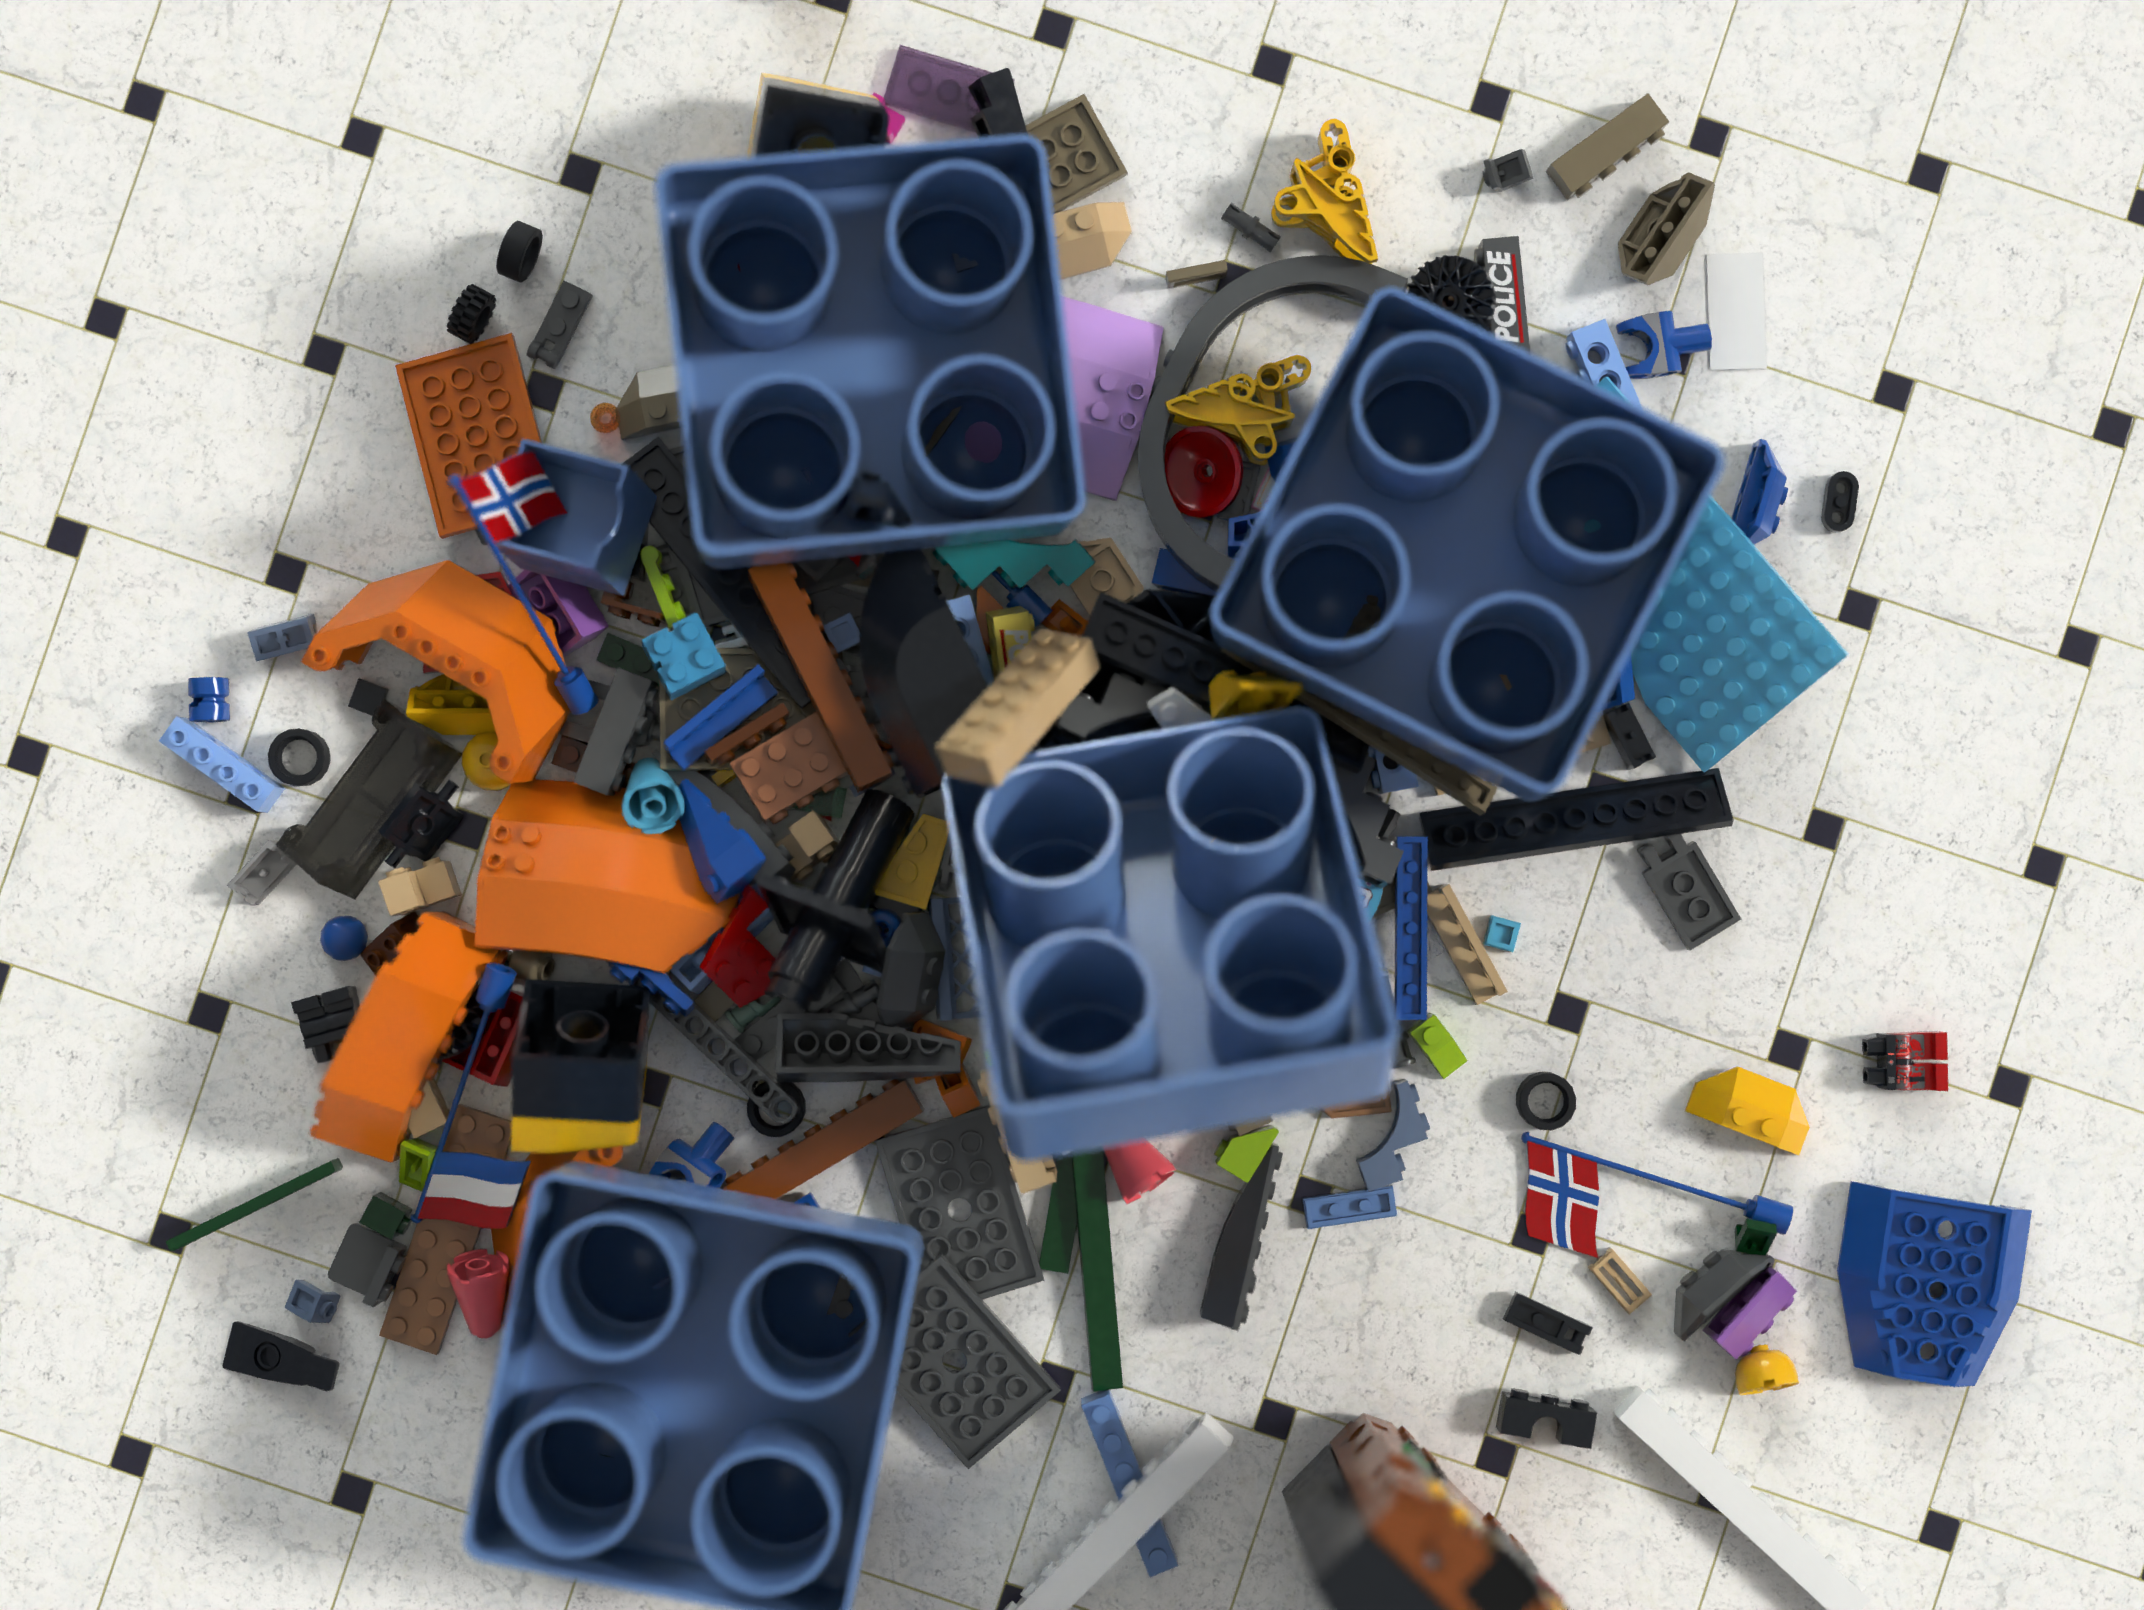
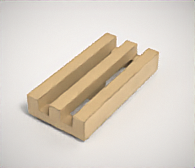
M1609 1248L1603 1256L1597 1258L1594 1264L1588 1266L1589 1270L1629 1315L1652 1296L1649 1290L1612 1248ZM1611 1258L1641 1291V1296L1637 1297L1610 1266L1608 1261ZM1603 1266L1632 1299L1633 1303L1629 1305L1598 1269Z

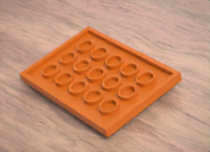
M512 333L395 365L436 526L442 539L479 529L455 486L449 484V478L452 475L464 478L481 473L504 459L516 455L522 438L542 443L517 345Z

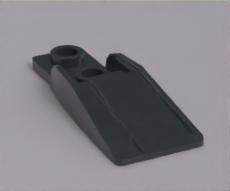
M236 1321L232 1325L222 1366L224 1369L261 1379L300 1386L308 1385L324 1391H331L334 1389L339 1362L314 1354L316 1351L314 1347L298 1339Z

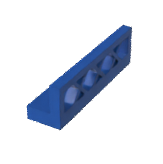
M759 664L663 742L665 751L683 771L704 755L705 750L727 737L778 695V691L764 676L765 671Z

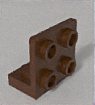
M631 576L624 596L606 591L603 592L601 604L607 606V612L612 613V615L629 620L631 615L638 616L637 620L641 621V623L658 628L660 623L667 624L662 613L625 603L626 600L631 599L634 590Z
M415 911L390 924L360 954L375 976L385 962L392 964L398 957L395 949L407 933L414 936L420 926L416 925L420 917Z

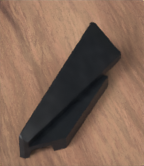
M1004 68L982 76L968 86L980 109L976 115L970 118L978 138L1028 135L1010 69Z

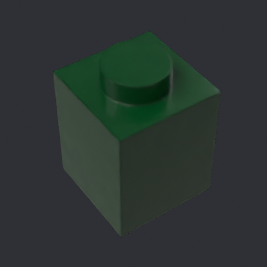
M380 1192L373 1195L359 1223L392 1240L399 1236V1234L404 1235L412 1222L409 1215L413 1209Z

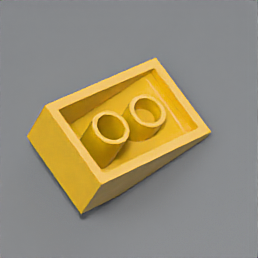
M1234 671L1222 672L1209 685L1212 720H1222L1284 709L1302 690L1301 684L1279 676H1267L1264 672H1255L1249 675H1237V672Z

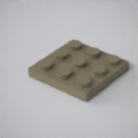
M1085 94L1025 125L1028 135L1036 138L1043 145L1046 152L1053 214L1065 210L1128 174Z

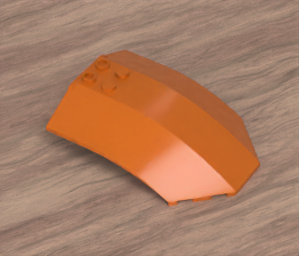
M534 779L531 782L512 783L492 817L478 873L474 945L479 948L544 952L593 958L637 966L665 974L672 969V964L687 953L691 955L708 942L707 938L722 927L725 929L730 920L728 917L733 907L737 908L740 893L720 903H716L712 896L705 891L699 879L680 819L676 821V825L672 829L658 834H646L635 826L631 827L623 816L622 800L626 788L622 787L620 792H615L614 796H608L570 781Z

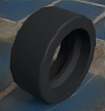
M518 220L510 226L498 252L496 263L498 274L521 283L528 278L540 253L543 236L541 229Z
M300 728L288 729L277 735L268 751V764L274 776L283 783L293 786H308L321 780L328 771L331 761L330 749L325 740L315 732ZM294 740L308 741L316 751V764L310 772L304 775L291 774L282 763L284 748Z
M1537 1072L1529 1075L1521 1082L1516 1092V1107L1519 1115L1529 1125L1540 1130H1555L1563 1127L1571 1120L1576 1109V1096L1573 1087L1565 1078L1552 1072ZM1542 1083H1551L1557 1086L1564 1098L1561 1111L1555 1117L1549 1119H1541L1535 1116L1528 1105V1096L1531 1090Z
M767 1081L756 1087V1092L761 1097L769 1092L770 1087ZM793 1082L780 1083L800 1103V1114L792 1122L778 1126L766 1123L761 1118L759 1106L750 1098L748 1099V1119L760 1134L768 1137H782L793 1132L802 1123L806 1113V1100L802 1091Z

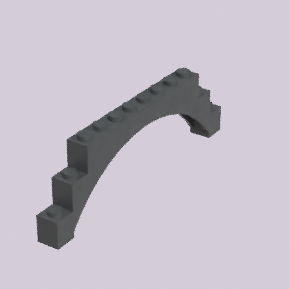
M1114 673L1108 679L1098 704L1094 703V699L1091 696L1079 692L1058 716L1052 732L1080 744L1087 735L1104 727L1127 720L1154 717L1148 709L1147 701L1168 689L1142 678L1139 685L1136 683V679L1128 674ZM1196 702L1205 712L1211 715V708ZM1367 752L1362 770L1358 774L1332 762L1331 766L1360 879L1382 889L1391 884L1404 851L1397 848V844L1392 840L1382 837L1377 838L1390 805L1382 802L1383 798L1375 793L1363 792L1376 762V759L1370 757L1369 752Z

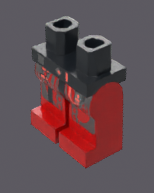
M1947 1032L1876 1033V1037L1862 1040L1863 1055L1877 1056V1067L1863 1068V1083L1875 1085L1877 1088L1886 1090L1948 1091L1947 1063L1914 1062V1060L1926 1059L1948 1060Z

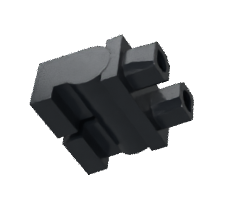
M346 986L322 993L321 995L291 1002L294 1014H297L305 1049H312L317 1063H324L334 1059L335 1052L332 1043L343 1042L359 1011L360 1004L356 986Z

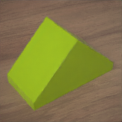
M419 1138L403 1140L400 1145L399 1182L422 1192L438 1146Z

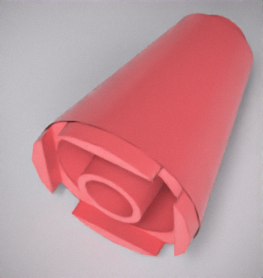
M1147 1140L1103 1148L1122 1199L1126 1204L1141 1198L1139 1192L1141 1194L1148 1190L1151 1192L1174 1174L1173 1171H1176L1174 1165Z
M487 1249L467 1251L454 1257V1264L450 1265L448 1263L447 1265L448 1278L470 1333L479 1338L492 1337L501 1328L510 1267L508 1256L502 1251L496 1250L497 1255L488 1254Z

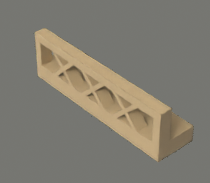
M1444 884L1428 893L1427 916L1475 1004L1479 1005L1495 995L1501 996L1508 992L1450 884Z

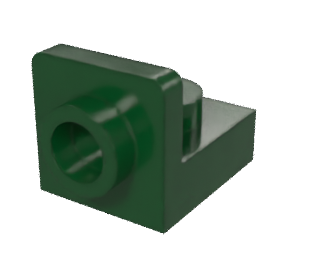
M1746 1218L1743 1225L1737 1224L1734 1229L1736 1251L1749 1254L1767 1255L1777 1235L1776 1224Z

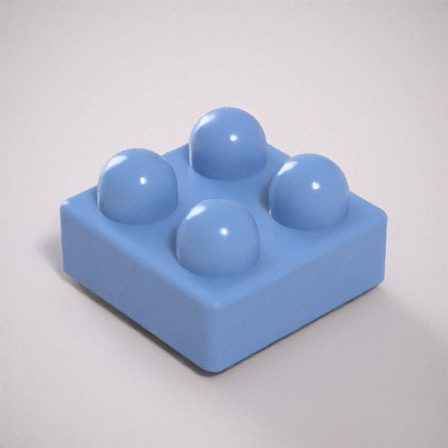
M1011 135L678 163L665 167L659 173L656 179V196L694 532L698 554L706 565L716 569L1050 536L1063 532L1079 515L1085 505L1083 471L1047 159L1043 145L1036 138L1029 135ZM952 253L958 254L959 259L965 257L969 261L975 260L978 266L957 273ZM962 406L953 423L932 452L925 458L924 449L930 442L937 426L950 414L952 409ZM976 422H988L994 425L1000 432L1002 450L999 456L992 462L976 461L969 456L966 450V431L969 426ZM803 468H807L809 470V473L812 477V484L810 483V481L808 483L803 473L801 472ZM862 473L878 475L881 477L880 481L887 482L913 519L911 528L904 529L848 518L855 476L861 477Z
M1398 288L1381 289L1373 295L1214 601L1212 606L1213 638L1223 649L1279 677L1300 683L1302 689L1525 801L1541 800L1559 788L1566 780L1723 471V453L1713 442ZM1588 520H1598L1601 524L1599 530L1591 533L1584 530V525ZM1367 595L1378 597L1377 606L1381 609L1378 627L1359 638L1341 641L1362 606L1368 604L1366 601ZM1500 674L1507 675L1512 686L1510 690L1507 691Z
M1291 707L1027 753L1016 767L1007 773L997 788L945 774L942 781V789L1003 1143L1006 1151L1013 1158L1020 1161H1033L1380 1098L1388 1091L1392 1080L1398 1026L1319 717L1312 710L1305 707Z
M581 1161L565 1163L539 1178L531 1192L463 1541L467 1552L476 1560L729 1610H850L860 1579L923 1254V1240L919 1232L905 1224ZM841 1272L847 1275L858 1288L857 1290L850 1289L848 1301L851 1302L853 1311L845 1319L839 1318L836 1313L827 1315ZM674 1274L673 1278L665 1285L657 1289L653 1288L655 1284ZM867 1319L859 1331L851 1337L848 1336L852 1329Z

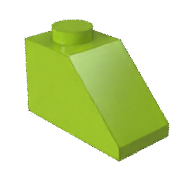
M1433 1013L1427 1014V1020L1418 1021L1406 1031L1443 1079L1468 1061L1453 1037Z
M1271 1125L1252 1130L1241 1136L1238 1134L1231 1135L1228 1141L1222 1139L1214 1152V1155L1217 1156L1216 1164L1248 1183L1279 1133V1130Z

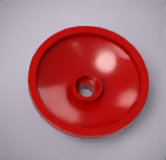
M1192 426L1176 433L1166 444L1165 476L1171 497L1177 509L1189 516L1208 517L1225 510L1237 497L1243 480V463L1235 443L1224 432L1210 426ZM1209 465L1212 467L1213 470L1211 476H1209L1207 473V468Z

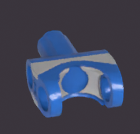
M1672 311L1649 313L1616 325L1617 334L1636 336L1645 343L1647 348L1645 360L1640 361L1639 364L1625 367L1630 379L1656 378L1680 373L1682 368L1679 355L1708 351L1712 347V336L1708 324L1675 328Z
M713 1122L693 1147L681 1139L672 1141L658 1157L648 1175L673 1180H686L689 1183L720 1188L726 1178V1171L715 1162L735 1138L720 1124Z

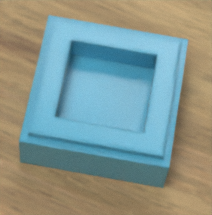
M1490 915L1483 945L1514 952L1521 923Z

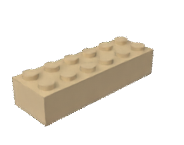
M1041 628L936 745L946 775L997 788L1007 773L1016 767L1100 669L1092 639Z

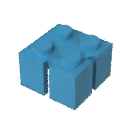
M697 612L672 624L671 632L666 627L642 639V648L654 670H658V678L670 700L726 672V665Z

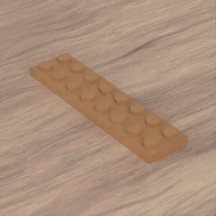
M459 1104L443 1151L473 1152L505 1160L511 1143V1121ZM422 1219L420 1223H417L379 1336L435 1355L439 1354L457 1302L447 1275L448 1263L450 1265L454 1264V1257L475 1249L482 1228L441 1219Z

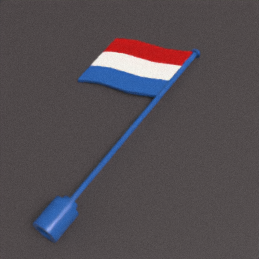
M487 963L475 997L484 1013L415 1214L411 1215V1221L414 1223H420L422 1219H441L479 1228L501 1229L508 1227L531 1160L507 1161L473 1152L443 1151L490 1012H497L498 1009H504L517 973L505 965L498 963Z

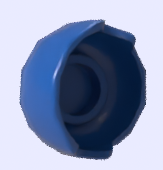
M337 916L326 922L322 928L320 943L324 952L333 959L348 961L357 958L364 951L368 934L365 925L357 920V918Z

